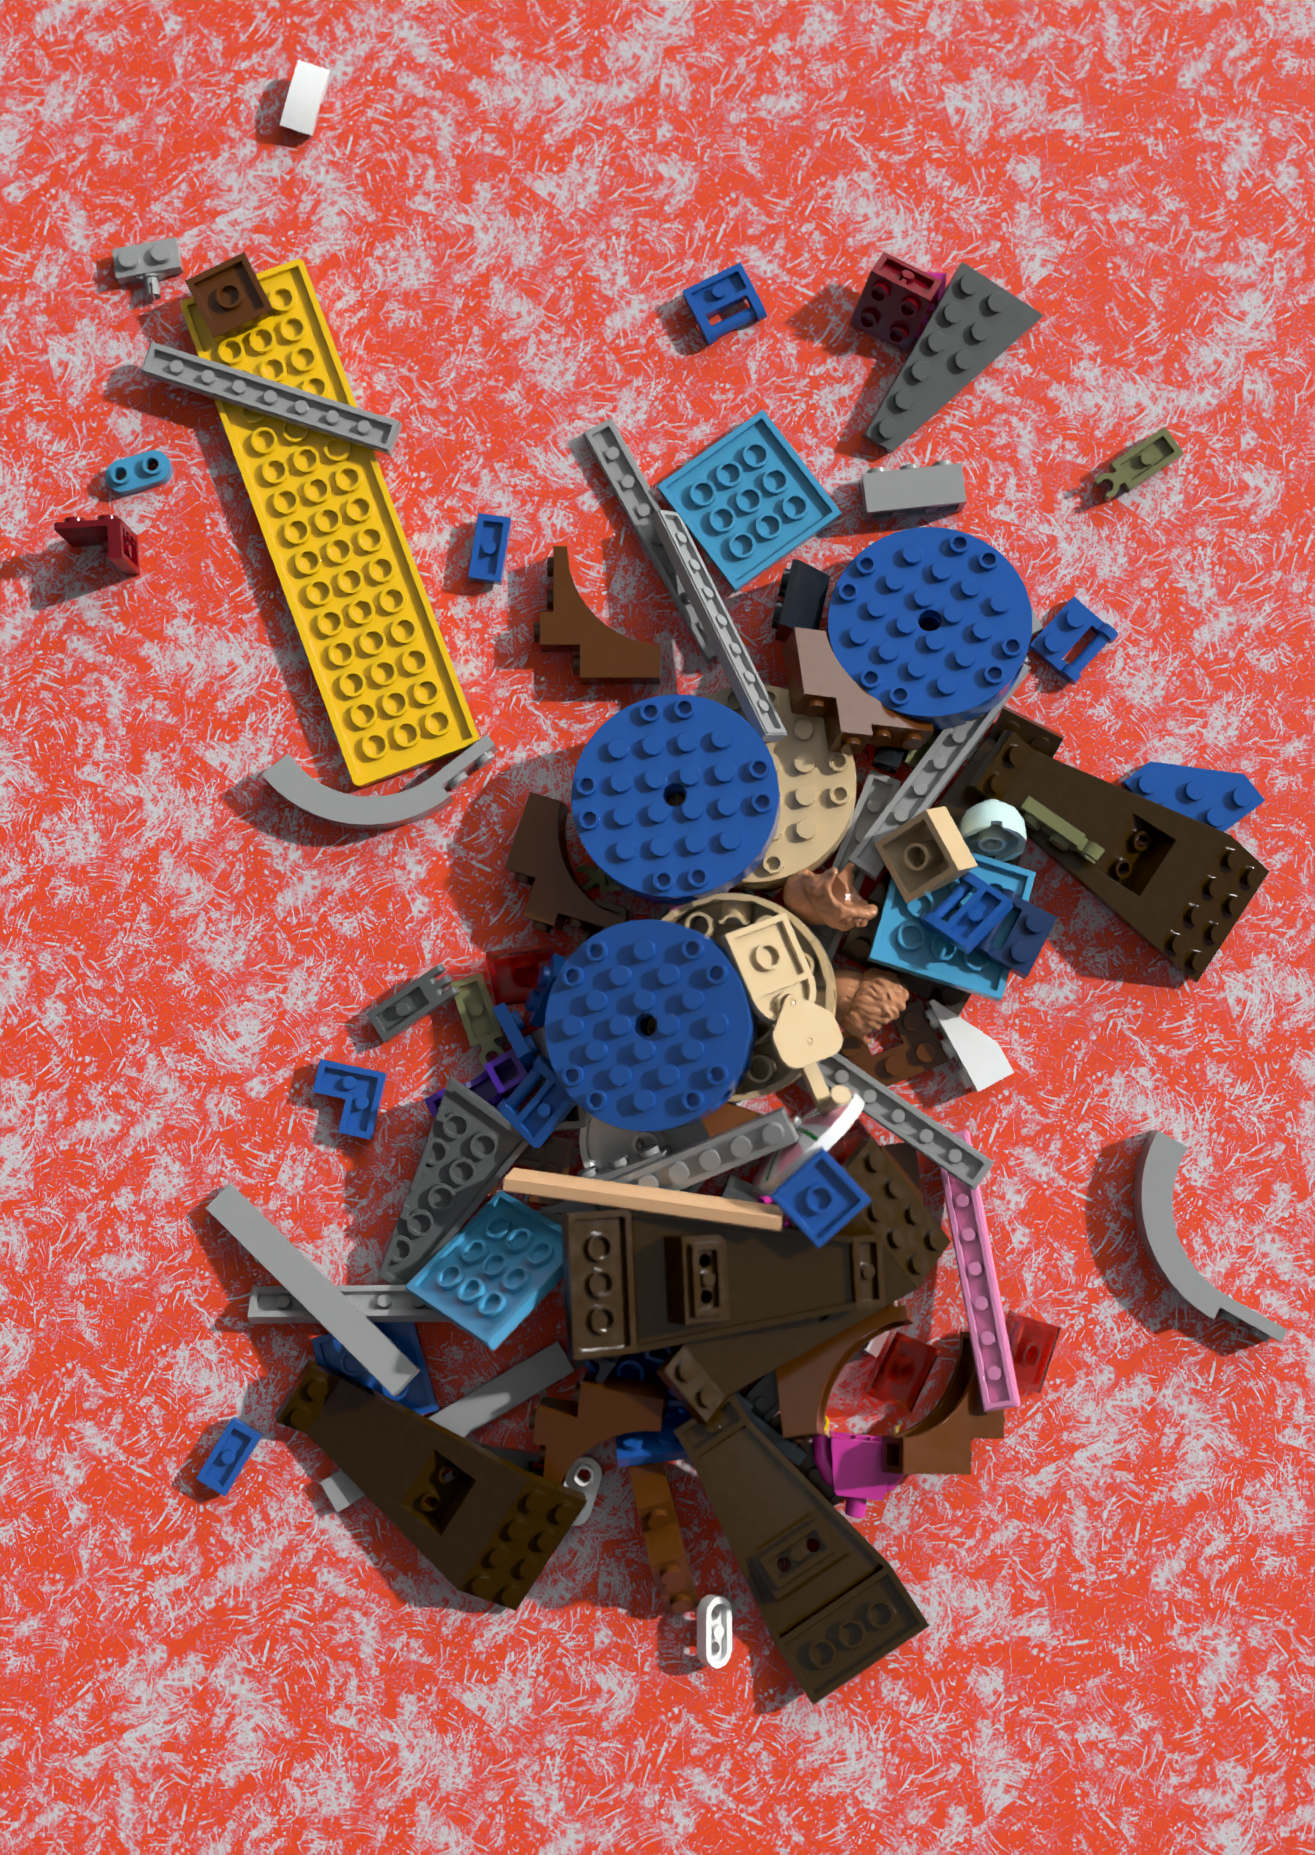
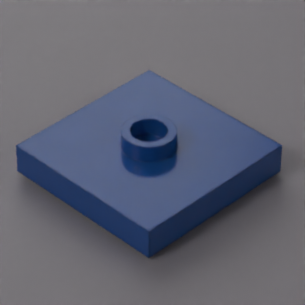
M822 1146L769 1194V1197L818 1249L872 1201Z

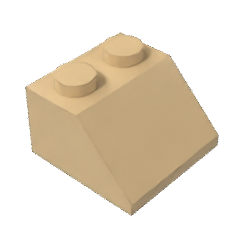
M946 806L924 810L874 843L906 904L952 883L978 866Z

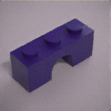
M512 1048L486 1063L483 1073L463 1085L496 1108L503 1098H508L528 1072ZM445 1088L424 1099L433 1118L436 1116Z

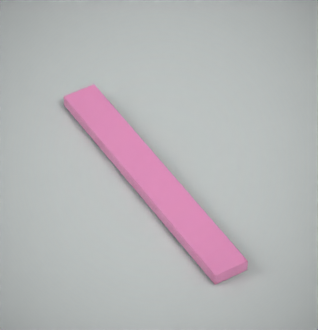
M964 1130L953 1133L972 1146L969 1131ZM939 1166L984 1412L1019 1407L1021 1404L980 1186L978 1185L974 1191Z

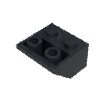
M793 559L791 569L784 568L778 594L779 597H784V602L777 600L771 628L777 629L776 640L786 642L794 627L819 630L830 580L829 575L796 559Z

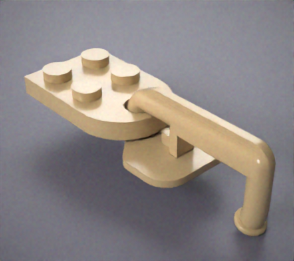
M786 912L722 936L720 939L730 961L740 976L752 1011L761 1020L774 1025L771 1040L780 1061L790 1069H800L818 1112L826 1114L847 1104L851 1099L850 1091L844 1086L837 1085L829 1092L817 1064L818 1061L836 1054L841 1049L843 1043L842 1033L832 1012L814 1004L816 999L815 980Z

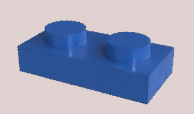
M478 513L468 573L469 581L502 585L512 524L510 517Z
M552 954L547 966L543 965L539 971L535 990H530L527 995L525 1009L529 1010V1023L532 1026L542 1028L545 1024L546 1008L552 986L566 962L563 956Z
M502 1002L492 1009L518 1059L529 1073L534 1067L535 1055L540 1051L531 1035L524 1037L521 1030L527 1027L519 1012L515 1010L511 1013L505 1002Z
M234 1416L196 1479L226 1496L262 1438L263 1433Z

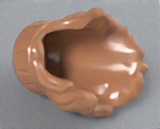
M854 863L847 864L839 873L836 868H830L823 874H814L809 869L800 870L787 877L784 884L783 901L785 909L806 925L827 924L833 929H839L844 932L854 928L865 927L868 921L877 915L878 911L875 905L863 900L858 894L856 887L853 886Z
M870 968L864 974L853 969L833 970L837 989L836 1022L850 1035L857 1036L862 1044L869 1045L872 1043V1040L866 1037L867 1033L870 1034L873 1029L879 1030L883 1024L899 1018V1011L906 1009L905 1002L909 998L908 987L903 983V980L898 978L896 973L883 971L878 968Z

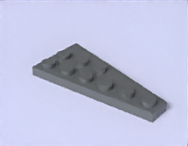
M964 262L959 264L862 437L887 453L893 452L1044 315Z
M451 1075L379 1269V1276L392 1285H407L453 1238L529 1145L525 1138L496 1108Z

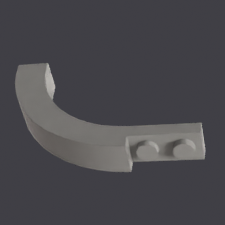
M486 734L423 783L400 793L386 796H356L333 790L310 777L289 754L272 765L262 775L273 788L292 804L320 820L355 829H386L422 820L452 803L453 800L446 790L450 787L453 790L460 787L468 780L467 774L476 767L482 769L491 763L495 758L493 754L497 751V748Z
M1150 1130L1137 1163L1134 1180V1207L1139 1234L1154 1268L1163 1281L1181 1300L1203 1316L1214 1320L1220 1309L1219 1317L1236 1326L1239 1321L1251 1327L1248 1333L1266 1343H1268L1270 1338L1282 1342L1287 1329L1216 1289L1203 1278L1188 1259L1176 1232L1172 1207L1175 1177L1188 1147L1158 1130Z

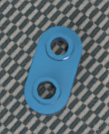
M151 450L111 463L106 470L105 478L107 484L115 493L127 496L164 485L170 480L173 467L164 453ZM152 462H158L157 469L153 471L148 469ZM120 472H127L123 480H117V475Z

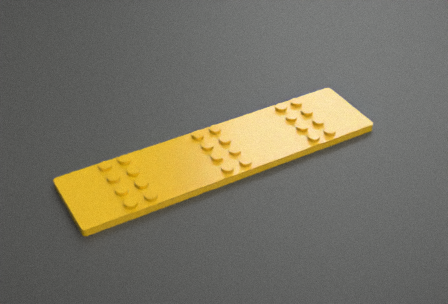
M296 259L257 273L256 276L275 315L217 343L194 298L190 297L181 302V309L199 357L358 408L307 268L301 259ZM214 399L353 783L357 787L363 788L471 747L480 740L374 450Z

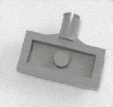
M176 237L112 249L118 283L120 285L133 282L145 283L146 297L150 301H154V297L156 300L161 298L158 281L170 275L184 273L180 247Z

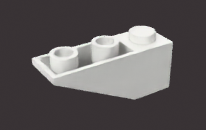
M934 999L925 1002L928 1010L924 1011L927 1019L929 1018L931 1027L933 1029L938 1027L944 1038V1040L940 1041L941 1046L948 1058L954 1057L958 1063L960 1070L956 1072L966 1089L971 1087L973 1092H979L1014 1073L998 1042Z

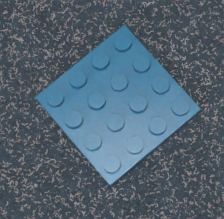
M763 409L657 485L658 492L673 512L678 513L689 533L735 593L842 515L840 509Z
M971 852L978 866L969 872L999 892L1002 888L1014 891L1027 902L1029 901L1036 872ZM891 876L867 961L996 1002L1001 1001L1009 975L1008 970L978 955L973 950L968 955L938 934L929 932L920 922V918L926 912H932L960 883L959 878L906 904ZM969 893L943 921L947 922L974 893ZM1012 909L1009 911L993 943L995 948L1000 950L1019 914Z
M499 1190L417 1273L405 1288L410 1295L494 1351L564 1277L562 1226Z

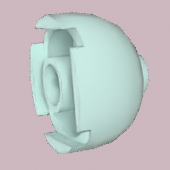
M989 799L978 803L966 811L959 823L958 830L971 852L995 856L996 860L1005 862L1018 857L1025 850L1027 838L1024 819L1015 807L1004 802Z

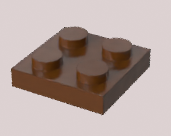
M245 252L185 281L216 343L275 315Z

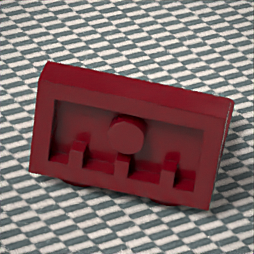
M883 252L869 274L850 324L904 352H908L929 305L939 291L942 280Z
M100 515L98 520L67 517L64 519V522L54 523V530L72 547L103 545L105 556L109 557L115 566L126 576L140 575L138 536L118 516Z

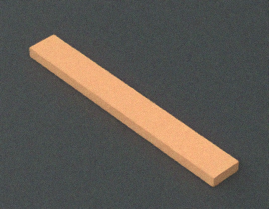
M513 1168L504 1178L503 1190L513 1193L774 1231L781 1230L786 1220V1214L778 1205L520 1168Z

